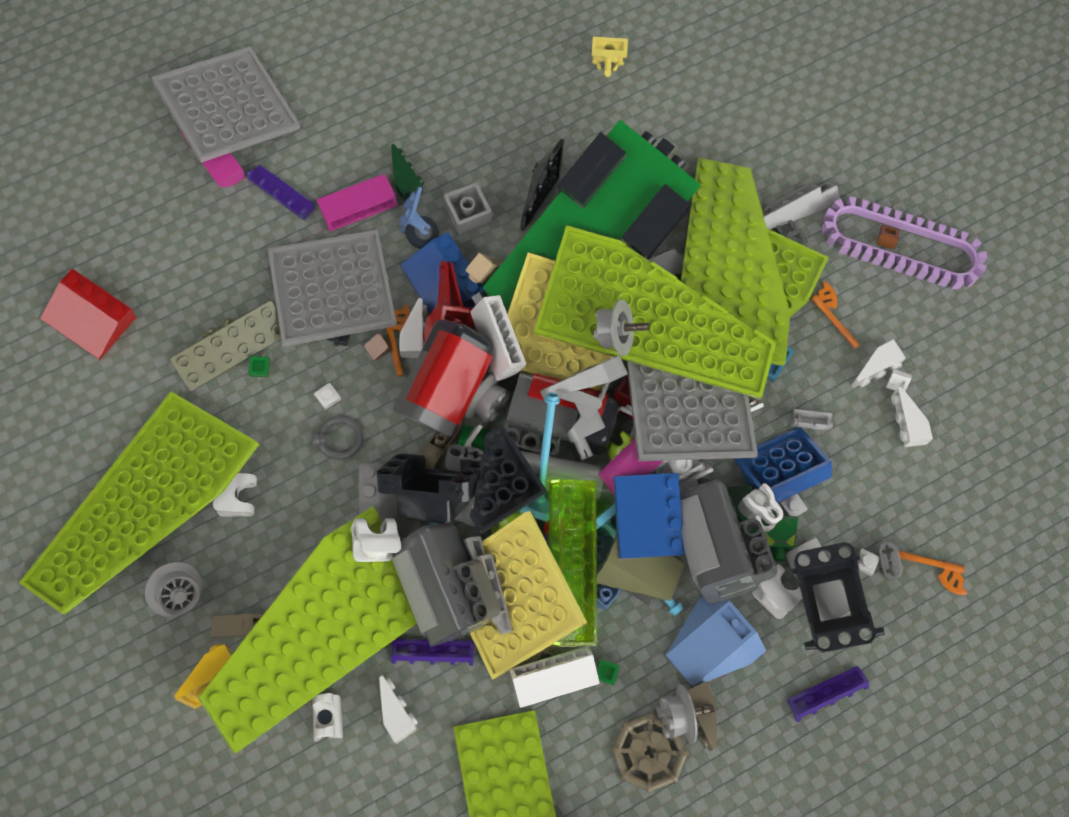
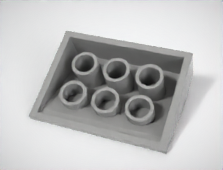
M359 464V515L373 506L382 521L385 518H393L397 524L400 540L419 529L421 521L409 520L398 516L396 495L378 492L376 472L384 464Z

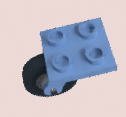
M418 187L415 192L410 194L409 199H406L403 207L406 211L399 220V225H401L399 232L403 233L405 231L408 242L418 249L423 248L439 236L437 224L431 218L419 216L416 212L422 191L421 187Z

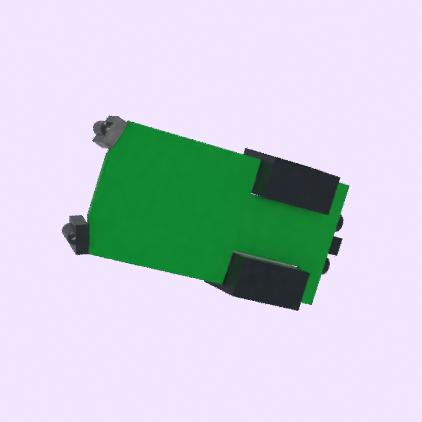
M619 120L606 136L602 132L597 135L558 183V196L483 286L485 291L478 292L471 297L475 302L473 308L483 297L500 295L508 314L527 254L531 253L556 261L566 225L622 241V238L632 246V250L648 260L687 213L691 205L688 201L700 188L701 184L682 170L686 163L681 157L674 155L671 159L668 158V155L675 148L668 140L663 137L658 145L654 147L653 144L657 140L651 133L644 131L640 136L622 120Z

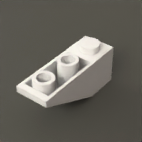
M418 298L400 332L401 358H418L424 346L423 334L426 322H423V316H427V306L423 305L422 298Z
M894 339L875 350L851 385L853 388L859 385L864 387L871 382V379H880L887 374V371L897 370L902 367L901 363L906 357Z
M898 387L893 392L891 399L892 404L896 408V421L901 429L900 439L903 441L904 447L927 445L933 439L929 421L902 387Z
M382 675L379 677L383 725L395 744L417 731L415 725L418 722L412 713L407 714L404 710V707L407 705L400 695L396 697L392 691L395 689V686L390 678L385 680Z

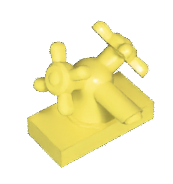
M592 38V63L597 65L598 70H601L600 62H604V75L606 77L611 75L612 62L614 63L612 71H616L618 66L624 65L623 58H627L628 39Z

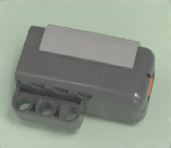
M712 480L680 491L684 552L693 580L708 603H719L755 591L759 588V583L776 576L777 567L760 521L749 519L739 522L732 498L723 482ZM752 529H758L756 533H750ZM760 546L765 547L761 552L756 551ZM764 565H771L768 570H762Z
M438 523L422 526L400 540L401 550L394 553L395 557L392 561L421 634L426 635L430 647L464 637L492 622V619L499 615L500 603L485 567L480 560L470 561L454 524Z

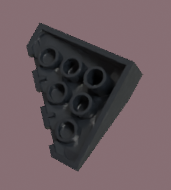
M562 138L542 158L540 163H536L532 169L533 175L521 218V231L525 230L560 178L564 139Z
M503 425L487 433L484 439L486 444L479 465L480 476L479 481H476L473 496L475 497V502L470 512V518L481 534L541 499L548 492Z

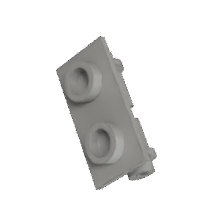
M794 408L791 426L821 430L832 429V412Z

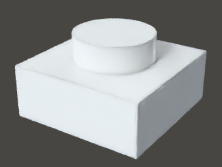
M893 369L886 383V388L895 391L898 387H902L906 391L912 375Z
M330 383L314 393V396L325 410L341 400V397Z
M798 494L779 504L787 516H799L808 510Z
M861 549L858 554L861 558V563L858 564L859 571L872 576L880 557Z

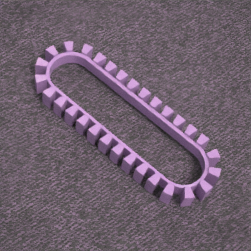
M849 197L845 206L841 199L835 201L832 207L828 208L822 220L825 221L821 227L822 235L832 234L826 243L831 248L836 242L842 244L839 253L846 255L849 249L853 248L850 257L857 259L862 251L864 254L861 260L866 262L869 261L872 255H875L872 264L879 266L882 260L886 259L883 267L890 269L894 262H896L897 265L893 271L901 273L905 266H908L905 274L912 276L918 269L919 272L915 278L921 280L928 273H931L927 282L935 283L940 276L941 279L938 285L943 287L950 280H953L951 289L959 290L964 283L968 288L979 279L987 267L983 265L988 258L987 252L984 251L978 254L976 252L982 243L977 238L972 244L965 241L969 233L961 231L955 238L954 236L958 229L950 227L947 233L943 234L947 226L939 224L935 231H933L932 229L936 222L928 220L925 226L921 227L925 219L917 217L914 223L911 224L910 222L914 215L906 213L904 218L899 220L903 212L895 210L892 216L889 217L888 215L892 208L884 206L881 213H877L881 205L873 203L871 208L867 210L866 208L870 201L862 199L860 205L855 206L857 197ZM852 213L961 248L971 259V269L966 273H955L846 238L838 231L836 218L842 214Z

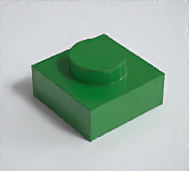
M250 356L249 377L269 378L270 358Z
M600 659L597 668L599 682L614 686L620 665Z

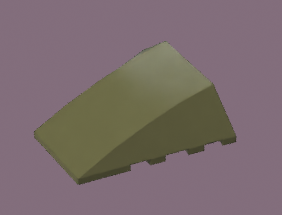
M616 534L605 562L598 566L592 583L671 601L685 564L676 556L619 559L618 536Z

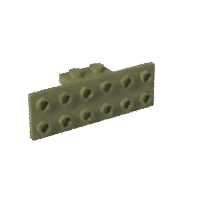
M271 301L264 303L238 319H231V317L221 322L222 326L206 330L202 340L170 358L190 391L281 339L278 313Z

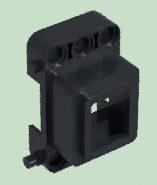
M397 454L377 470L378 492L396 495L397 511L400 517H405L409 520L448 524L454 520L473 498L476 481H479L480 461L460 460L461 471L455 472L425 468L424 455Z
M842 542L798 552L795 556V568L792 569L793 577L797 576L812 637L811 641L804 642L806 651L813 649L826 653L872 643L878 636L885 635L883 627H874L858 572L860 570L858 564L861 563L860 555L856 556L855 549L850 543ZM847 548L850 551V556L847 558L841 557L839 549ZM826 552L829 554L830 560L822 562L818 554ZM801 556L807 557L809 565L801 566L798 563V558ZM841 580L850 616L821 621L813 585ZM861 629H867L870 632L871 637L869 640H863L860 637ZM841 633L849 635L850 641L848 644L840 643L839 635ZM820 637L828 639V648L823 649L819 647L818 639Z

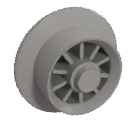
M170 562L157 568L148 578L144 592L145 600L148 606L159 615H183L192 610L197 604L202 592V579L198 571L187 563Z

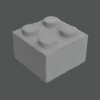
M477 182L443 195L444 206L458 235L492 222V211Z

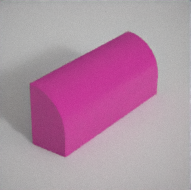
M231 153L202 162L220 187H229L245 179L243 169Z
M385 174L316 199L329 232L397 206L396 196Z
M634 438L598 475L615 496L613 477L649 475L663 461H638L636 439Z

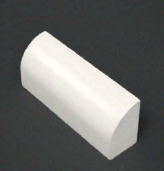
M500 295L483 297L471 310V315L478 333L492 342L493 349L490 355L493 358L490 366L496 381L518 373L526 366V362Z
M817 538L791 550L785 554V557L793 569L795 568L794 559L798 552L818 548L821 545ZM824 552L818 554L822 562L829 561ZM801 556L798 558V563L801 566L809 565V559ZM840 580L813 585L821 621L840 618L850 613L844 587Z
M588 646L509 669L520 708L599 684L594 657Z

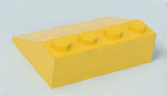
M219 643L209 649L210 652L202 657L174 695L177 701L194 709L202 705L198 700V696L234 653L226 644L221 645Z

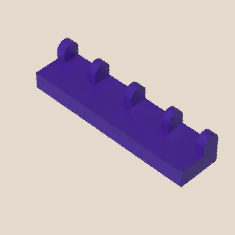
M261 165L254 171H248L247 177L250 182L302 220H305L315 210L314 203Z
M395 639L392 641L391 664H396V661H410V664H414V661H430V665H435V662H451V665H455V662H469V666H473L474 641L453 640L430 647L428 640Z
M856 666L787 699V704L792 710L796 722H799L802 717L810 713L814 715L817 713V710L829 704L830 706L835 705V701L846 696L851 697L854 692L862 688L864 690L868 689L869 680L859 666Z

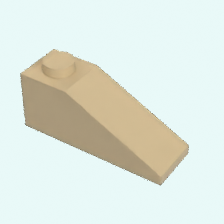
M478 253L465 271L470 274L468 277L474 283L485 284L502 263L496 258Z

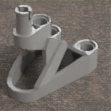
M620 355L609 358L540 391L543 400L547 393L552 392L558 394L560 399L575 403L580 417L567 432L570 442L575 443L581 460L587 458L584 450L588 457L593 455L585 437L605 428L598 409L602 406V400L610 382L628 374ZM602 384L598 398L579 391Z

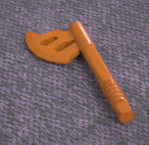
M824 281L823 289L818 291V295L813 296L811 300L840 331L849 344L856 349L860 344L829 310V308L835 309L837 307V296L830 284Z
M404 304L401 310L394 311L396 322L402 323V325L397 324V326L386 328L397 377L404 376L394 330L401 332L410 315L407 304Z
M899 551L900 559L943 568V572L938 575L941 584L954 594H968L963 588L964 578L961 576V573H964L965 566ZM953 571L952 577L947 581L948 575ZM956 579H957V580H958V583H957V586H956V588H955L953 585H954V583H955V581H956Z

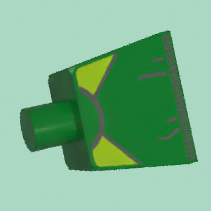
M783 516L773 529L765 532L770 549L773 551L774 561H785V551H791L795 547L798 516ZM761 518V522H762V524H763L764 526H769V525H770V524H767V523Z

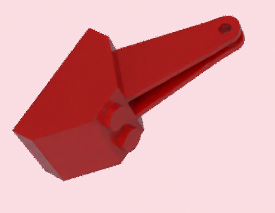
M440 262L437 306L426 320L423 335L424 344L434 324L442 319L464 324L474 330L475 323L471 315L473 308L463 307L452 262Z

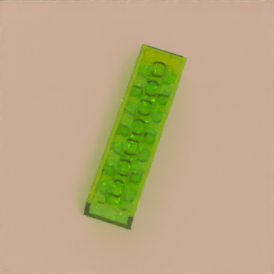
M549 481V549L587 621L585 625L550 646H597L596 481Z

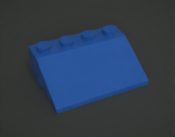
M449 232L433 239L401 264L403 271L418 296L422 298L423 304L427 306L429 314L437 306L439 265L441 261L453 263L463 307H473L475 302L471 297L478 292L485 291L481 283L478 282L476 284L469 279L468 276L470 274L465 271L469 264Z
M801 427L794 428L758 445V455L756 458H734L747 484L752 485L753 490H758L761 485L766 483L774 493L777 503L832 478V461Z
M678 474L613 477L619 559L685 555L682 543V515Z

